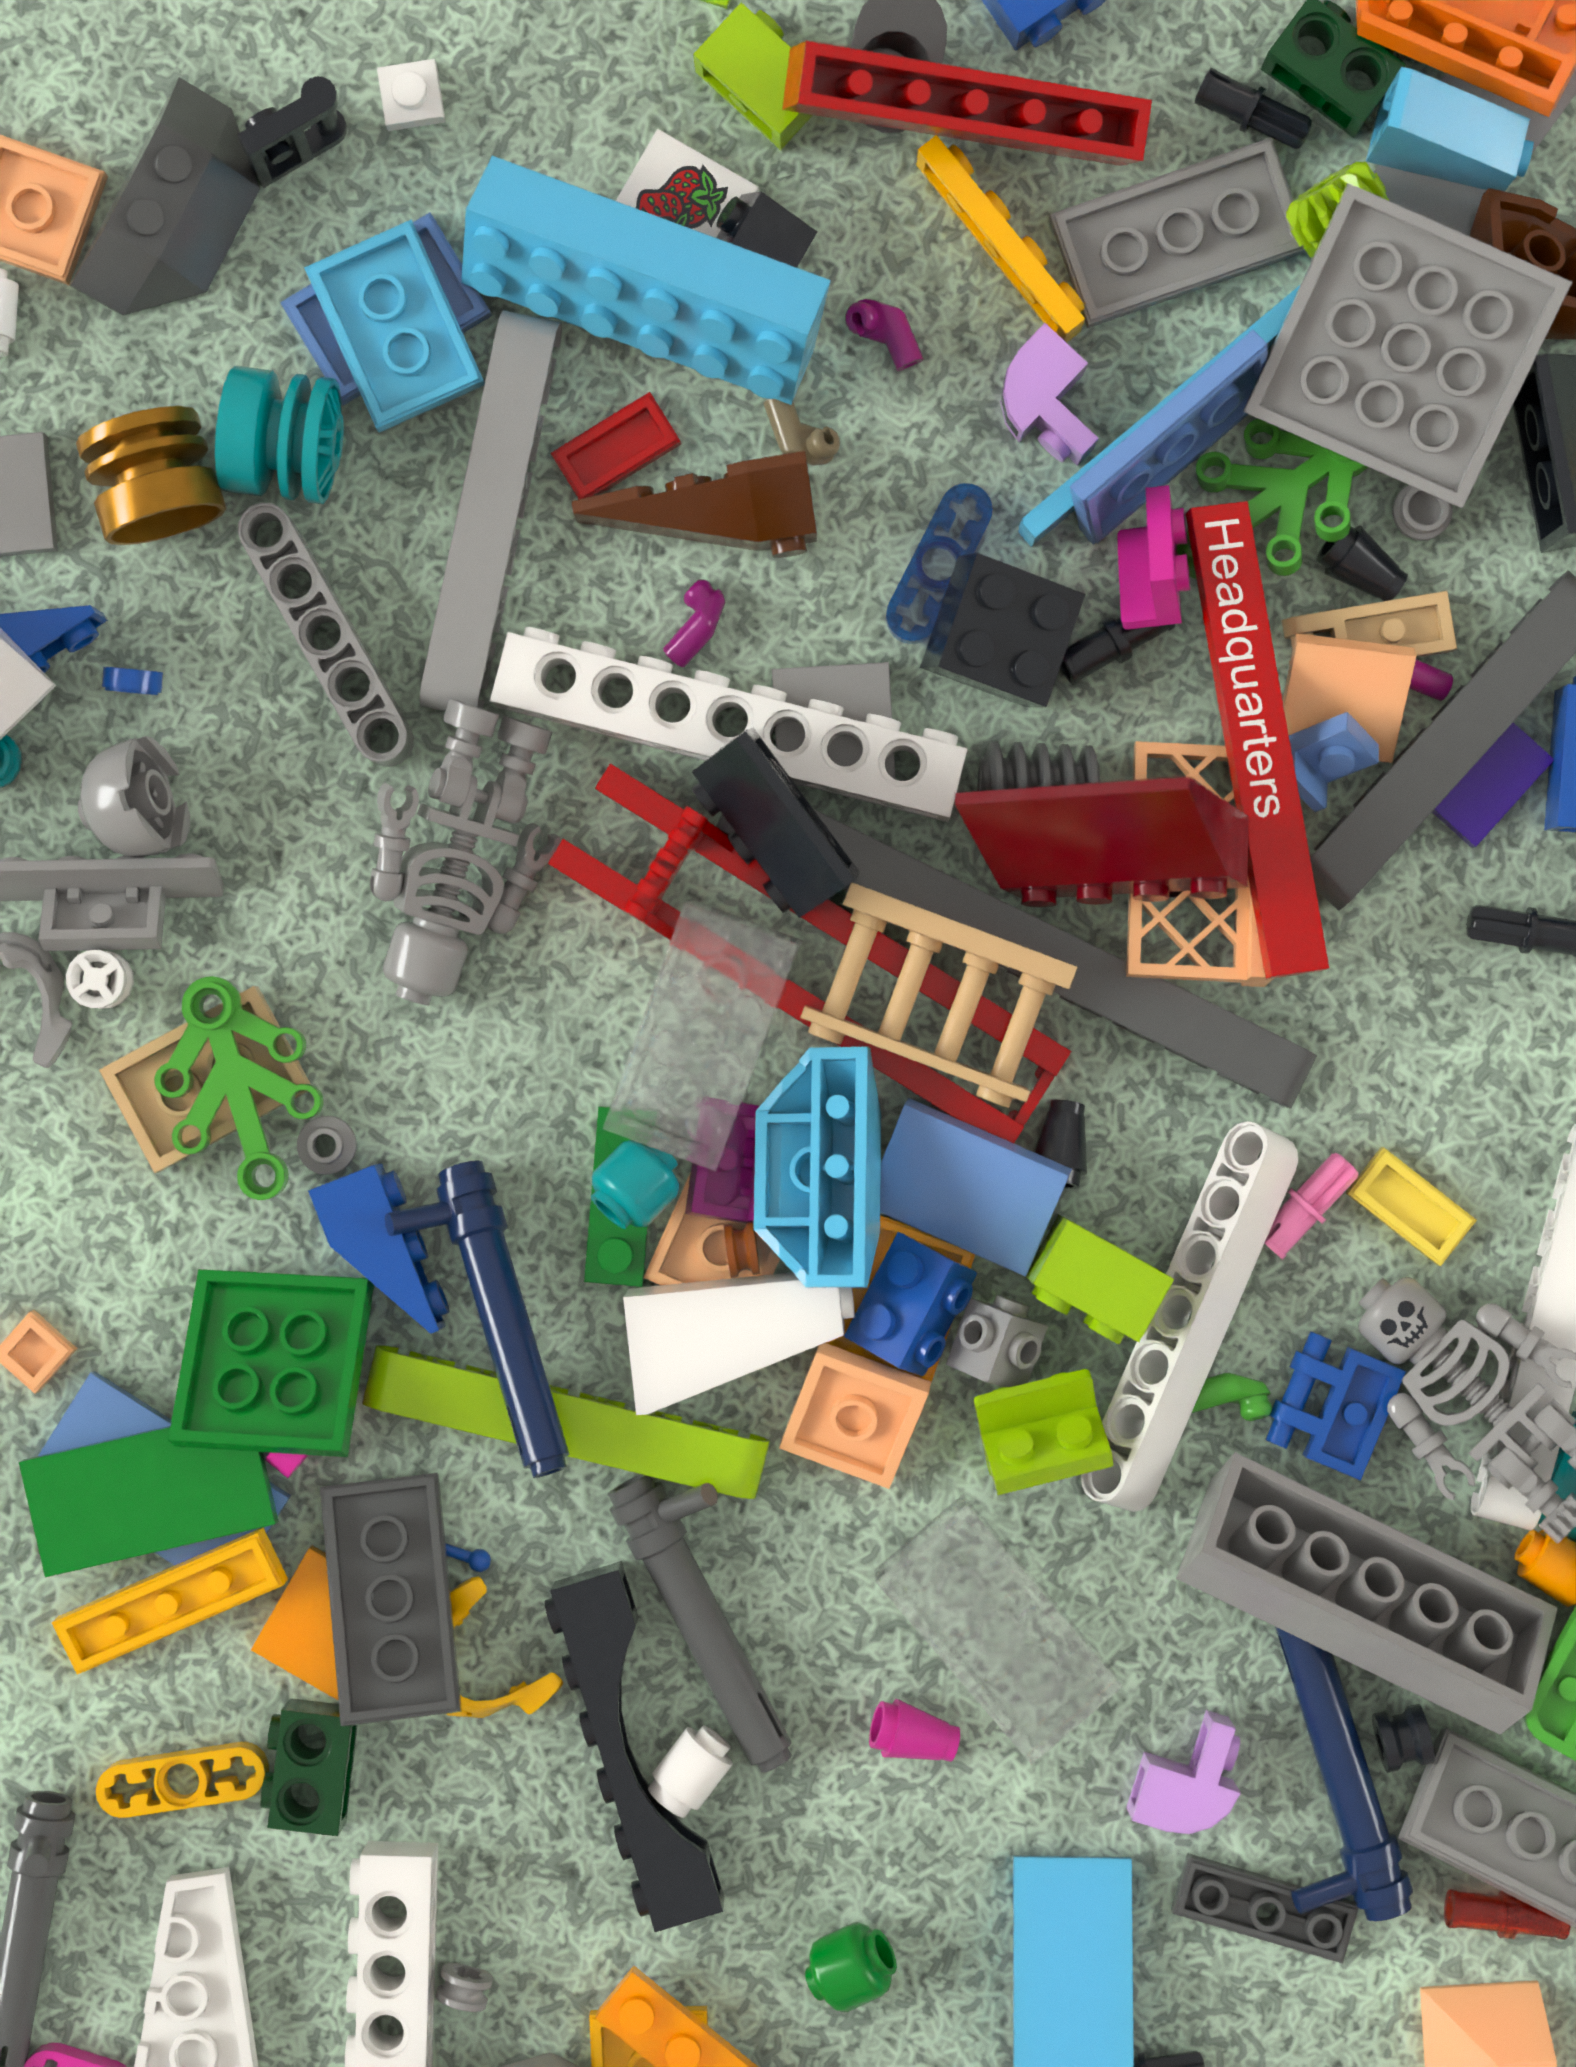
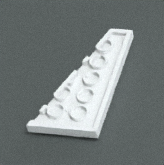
M229 1867L171 1875L166 1882L154 1949L156 1955L150 1988L146 1995L143 2012L145 2017L134 2067H259Z

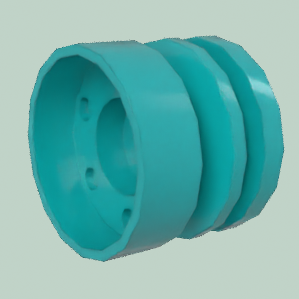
M243 366L231 368L224 382L216 424L215 468L219 487L225 492L262 496L267 492L274 471H277L280 494L284 499L294 501L299 496L301 488H303L304 498L308 503L324 504L331 492L343 448L344 421L341 408L340 386L337 380L320 377L316 380L313 389H311L309 378L304 374H296L292 377L286 395L282 399L278 376L273 370Z

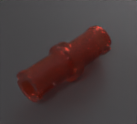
M1449 1889L1446 1893L1444 1919L1448 1928L1456 1929L1458 1927L1493 1931L1497 1933L1499 1938L1511 1940L1515 1939L1517 1934L1556 1937L1560 1940H1566L1569 1936L1570 1925L1503 1891H1500L1498 1895L1458 1892L1457 1890Z

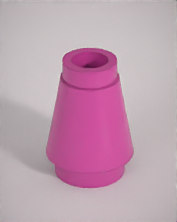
M895 1699L893 1703L881 1701L878 1704L869 1732L870 1748L881 1750V1754L885 1758L945 1760L952 1762L960 1742L959 1727L949 1725L948 1722L899 1699Z

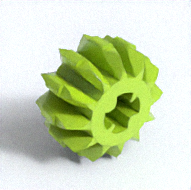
M1355 162L1344 166L1339 171L1331 173L1322 181L1314 184L1309 190L1300 194L1298 199L1290 203L1286 211V218L1291 226V233L1300 247L1303 246L1309 257H1314L1347 183L1389 201L1384 184L1378 174L1371 170L1367 162Z

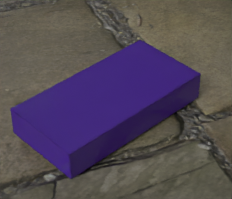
M1512 723L1432 813L1471 848H1474L1554 761V758L1515 723Z

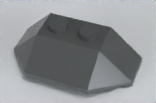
M179 77L77 270L70 284L71 287L121 315L131 314L207 292L260 190L255 173L237 134L240 131L230 107Z

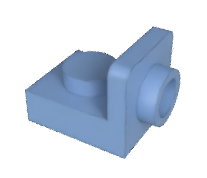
M1348 712L1289 735L1299 797L1314 812L1327 808V786L1329 782L1379 763V744Z

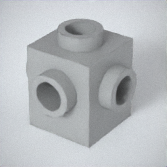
M996 1294L994 1303L990 1304L971 1298L959 1322L957 1334L946 1365L986 1383L1001 1387H1013L1028 1383L1034 1365L1040 1356L1041 1345L1048 1326L1026 1317L1030 1306Z

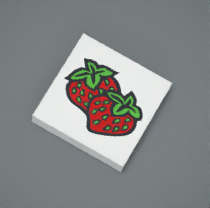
M657 129L616 201L716 238L721 230L716 226V223L727 203L735 196L740 198L741 194L759 192V187Z

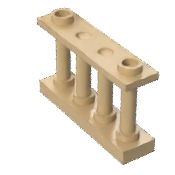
M851 883L843 905L854 909L850 920L855 922L823 1010L821 1011L808 1005L804 1006L800 1018L811 1022L808 1033L840 1045L843 1042L844 1036L847 1035L979 1085L976 1096L1009 1108L1013 1098L1027 1102L1031 1091L1024 1086L1013 1083L1018 1066L1045 995L1052 996L1056 985L1070 989L1078 967ZM887 922L910 930L906 941L911 943V946L877 1032L845 1020L877 931L884 932ZM943 943L966 951L962 962L967 964V967L933 1053L901 1041L932 955L934 952L940 954ZM999 964L1021 971L1022 974L1018 983L1024 986L989 1074L957 1062L989 974L996 975Z

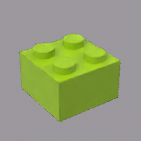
M1060 1214L1057 1216L1026 1275L1035 1285L1031 1294L1035 1295L1036 1299L1065 1315H1068L1072 1306L1087 1314L1083 1323L1087 1324L1088 1328L1119 1345L1125 1335L1138 1343L1140 1342L1174 1281L1172 1277Z

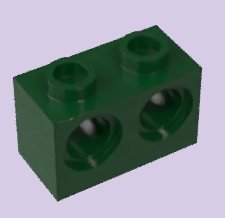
M1306 0L1268 51L1261 70L1351 137L1355 138L1380 104L1399 69L1405 67L1406 64L1398 59L1396 51L1357 35V28L1350 24L1351 19L1349 15L1337 4L1327 0L1323 2L1319 0ZM1303 36L1316 37L1323 43L1326 53L1310 55L1301 48L1298 39ZM1353 70L1364 72L1371 79L1373 88L1369 90L1355 89L1349 84L1346 73Z
M290 1698L281 1709V1714L272 1715L267 1747L268 1750H276L274 1773L266 1772L260 1801L261 1808L269 1809L267 1828L339 1836L345 1826L358 1725L341 1726L339 1704ZM313 1724L319 1727L325 1735L326 1745L318 1749L309 1748L304 1745L299 1738V1726ZM296 1783L311 1785L318 1794L319 1804L312 1807L300 1805L292 1795V1785Z

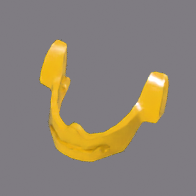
M479 1576L471 1577L450 1591L454 1628L463 1623V1619L470 1614L469 1610L487 1592V1587ZM550 1672L529 1685L523 1680L517 1686H512L505 1696L494 1700L474 1701L460 1695L462 1712L447 1713L446 1715L485 1718L511 1705L519 1706L525 1713L530 1715L558 1692L564 1683L556 1673Z

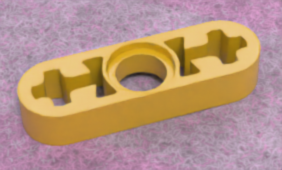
M235 1742L124 1759L113 1763L100 1776L96 1785V1798L100 1807L107 1814L117 1818H128L245 1800L255 1795L262 1787L265 1774L269 1772V1762L263 1750L250 1742ZM235 1756L242 1757V1762L245 1766H254L256 1772L249 1776L246 1785H240L237 1776L219 1777L214 1783L217 1791H210L212 1776L211 1769L206 1760H214L212 1772L230 1768L235 1762ZM176 1764L191 1766L199 1777L197 1790L187 1795L175 1792L168 1783L167 1777L170 1767ZM149 1768L156 1769L154 1789L159 1800L152 1799L153 1788L136 1791L130 1798V1803H124L122 1794H112L110 1787L115 1785L120 1779V1774L126 1775L128 1783L136 1784L147 1782L151 1777Z

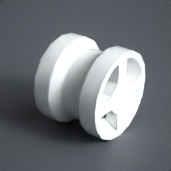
M87 950L74 958L69 964L66 973V986L71 997L80 1005L89 1008H113L122 1004L130 995L134 985L133 971L129 963L121 955L110 951ZM112 973H114L112 976H110V977H111V981H110L109 986L112 988V989L110 990V988L107 986L108 981H109L108 976L111 975Z

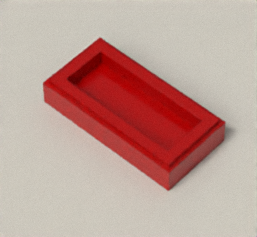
M648 392L551 452V456L579 500L604 493L680 446L681 441L651 392Z

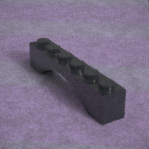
M622 1561L555 1581L550 1590L552 1598L545 1600L548 1621L554 1634L561 1632L564 1634L569 1655L562 1656L565 1676L571 1691L580 1689L587 1710L579 1713L582 1732L588 1747L597 1745L604 1767L597 1769V1779L605 1803L615 1802L621 1824L614 1825L615 1838L622 1859L632 1858L639 1880L631 1882V1888L640 1917L650 1915L654 1932H659L723 1912L725 1896L708 1841L685 1826L672 1812L663 1807L648 1791L650 1785L642 1775L628 1742L622 1713V1672L627 1648L639 1616Z

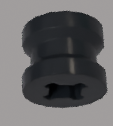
M1420 1704L1407 1706L1405 1711L1398 1715L1391 1716L1385 1711L1372 1714V1724L1378 1752L1387 1773L1399 1771L1402 1764L1406 1762L1416 1761L1421 1765L1434 1763L1435 1753L1432 1737Z

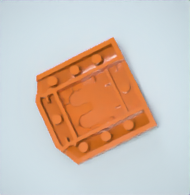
M1356 0L1357 35L1547 117H1550L1576 69V0Z

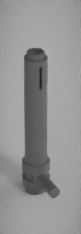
M639 1474L612 1489L608 1496L613 1504L609 1511L618 1526L624 1525L630 1536L626 1540L628 1547L636 1560H643L751 1765H758L762 1773L779 1767L791 1758L792 1755L788 1747L792 1742L683 1538L687 1531L680 1519L714 1506L718 1500L716 1489L710 1483H705L669 1498L661 1482L654 1483L651 1476Z
M32 1791L25 1794L24 1804L17 1807L14 1829L19 1832L18 1839L11 1842L7 1866L12 1870L0 1937V2059L2 2047L7 2046L8 2052L5 2067H23L27 2061L59 1875L66 1872L69 1848L65 1845V1838L72 1835L76 1814L70 1810L72 1799L67 1795L52 1791Z

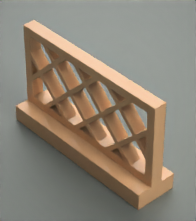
M1135 742L1133 780L1147 779V758H1167L1176 764L1186 775L1185 777H1191L1219 796L1203 779L1200 773L1213 761L1228 762L1225 746ZM1187 760H1203L1195 768L1187 762ZM1233 790L1223 798L1228 803L1234 799ZM1249 880L1247 888H1235V902L1220 915L1203 898L1190 896V891H1183L1161 912L1151 902L1133 899V894H1129L1126 977L1241 983V986H1267L1273 979L1265 978ZM1187 897L1212 922L1189 943L1165 918ZM1142 909L1152 918L1143 928ZM1235 911L1233 931L1224 920ZM1156 925L1181 949L1166 964L1140 963L1141 939ZM1217 927L1234 946L1233 967L1210 966L1197 953L1194 947ZM1186 955L1196 966L1176 964Z

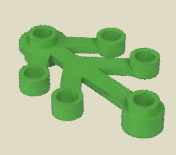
M1258 418L1251 421L1244 430L1245 448L1250 456L1256 459H1267L1277 453L1307 457L1309 459L1295 469L1231 464L1225 454L1215 451L1208 452L1201 456L1196 464L1197 480L1203 490L1211 493L1221 492L1225 489L1261 492L1248 501L1252 529L1280 510L1276 537L1272 538L1266 546V560L1268 568L1274 574L1288 576L1295 573L1301 567L1303 560L1300 536L1308 490L1329 476L1326 502L1316 509L1314 521L1316 533L1321 539L1328 542H1336L1345 538L1351 529L1348 504L1353 477L1361 474L1368 467L1293 433L1279 430L1277 426ZM1259 432H1265L1272 436V439L1265 444H1256L1252 441V437ZM1210 466H1218L1225 470L1221 476L1216 478H1209L1204 475L1205 470ZM1330 515H1337L1343 519V522L1336 527H1327L1322 523ZM1187 531V544L1178 545L1177 552L1178 555L1187 554L1189 577L1196 579L1192 551L1190 550L1189 533ZM1281 549H1289L1295 553L1293 558L1288 561H1278L1274 558V554Z
M214 976L200 978L193 982L183 995L182 1013L188 1026L169 1062L157 1070L154 1078L155 1087L160 1094L168 1098H178L188 1094L194 1084L191 1068L208 1039L216 1062L186 1119L180 1121L174 1127L172 1142L175 1148L183 1154L190 1155L204 1151L211 1141L209 1127L227 1096L245 1154V1160L240 1164L237 1172L238 1185L242 1192L252 1199H271L278 1196L285 1189L289 1173L287 1165L282 1158L270 1153L251 1088L285 1105L289 1114L297 1119H310L317 1116L323 1108L324 1099L321 1091L316 1086L311 1084L297 1085L240 1055L233 1031L267 1046L270 1055L276 1061L282 1063H292L299 1060L305 1053L306 1040L303 1034L295 1028H278L242 1009L240 993L226 979ZM211 995H217L223 1003L222 1012L214 1018L209 1017L203 1007L204 1001ZM291 1034L297 1042V1048L292 1055L286 1057L278 1051L277 1042L282 1035ZM171 1069L179 1070L184 1078L183 1086L175 1092L169 1090L165 1084V1076ZM301 1090L309 1091L314 1097V1106L307 1113L300 1112L294 1104L295 1096ZM189 1125L197 1127L201 1132L200 1143L194 1148L186 1146L182 1140L183 1130ZM262 1164L271 1166L275 1171V1180L269 1187L260 1185L256 1180V1170Z

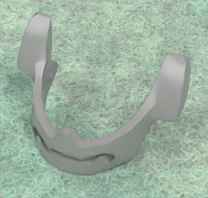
M3 932L0 934V960H2L3 965L10 969L20 967L27 969L36 979L39 987L43 1013L41 1029L32 1060L42 1067L49 1068L62 1053L70 1037L72 1027L71 1021L62 1017L59 1012L64 977L49 951H44L40 942L23 934Z

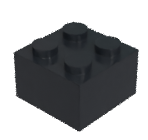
M980 553L958 556L920 668L1025 707H1047L1085 594Z

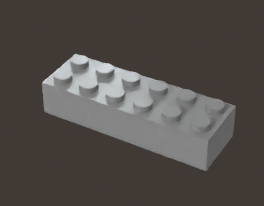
M1236 1452L1227 1460L1208 1484L1176 1579L1499 1735L1532 1711L1558 1607Z

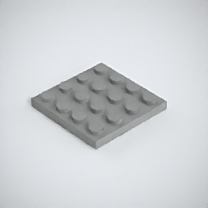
M1347 183L1243 412L1463 508L1572 282Z

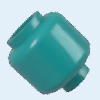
M634 1140L624 1141L593 1172L592 1185L595 1192L591 1195V1199L596 1207L618 1227L626 1229L630 1224L635 1227H647L679 1193V1182L673 1172L678 1163L662 1145L655 1141H651L647 1146Z

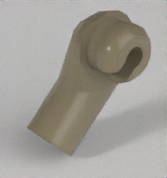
M768 399L763 403L777 444L783 454L805 451L807 464L812 466L831 462L840 448V438L833 428L825 426L822 430L801 423L793 402L790 405L777 399Z

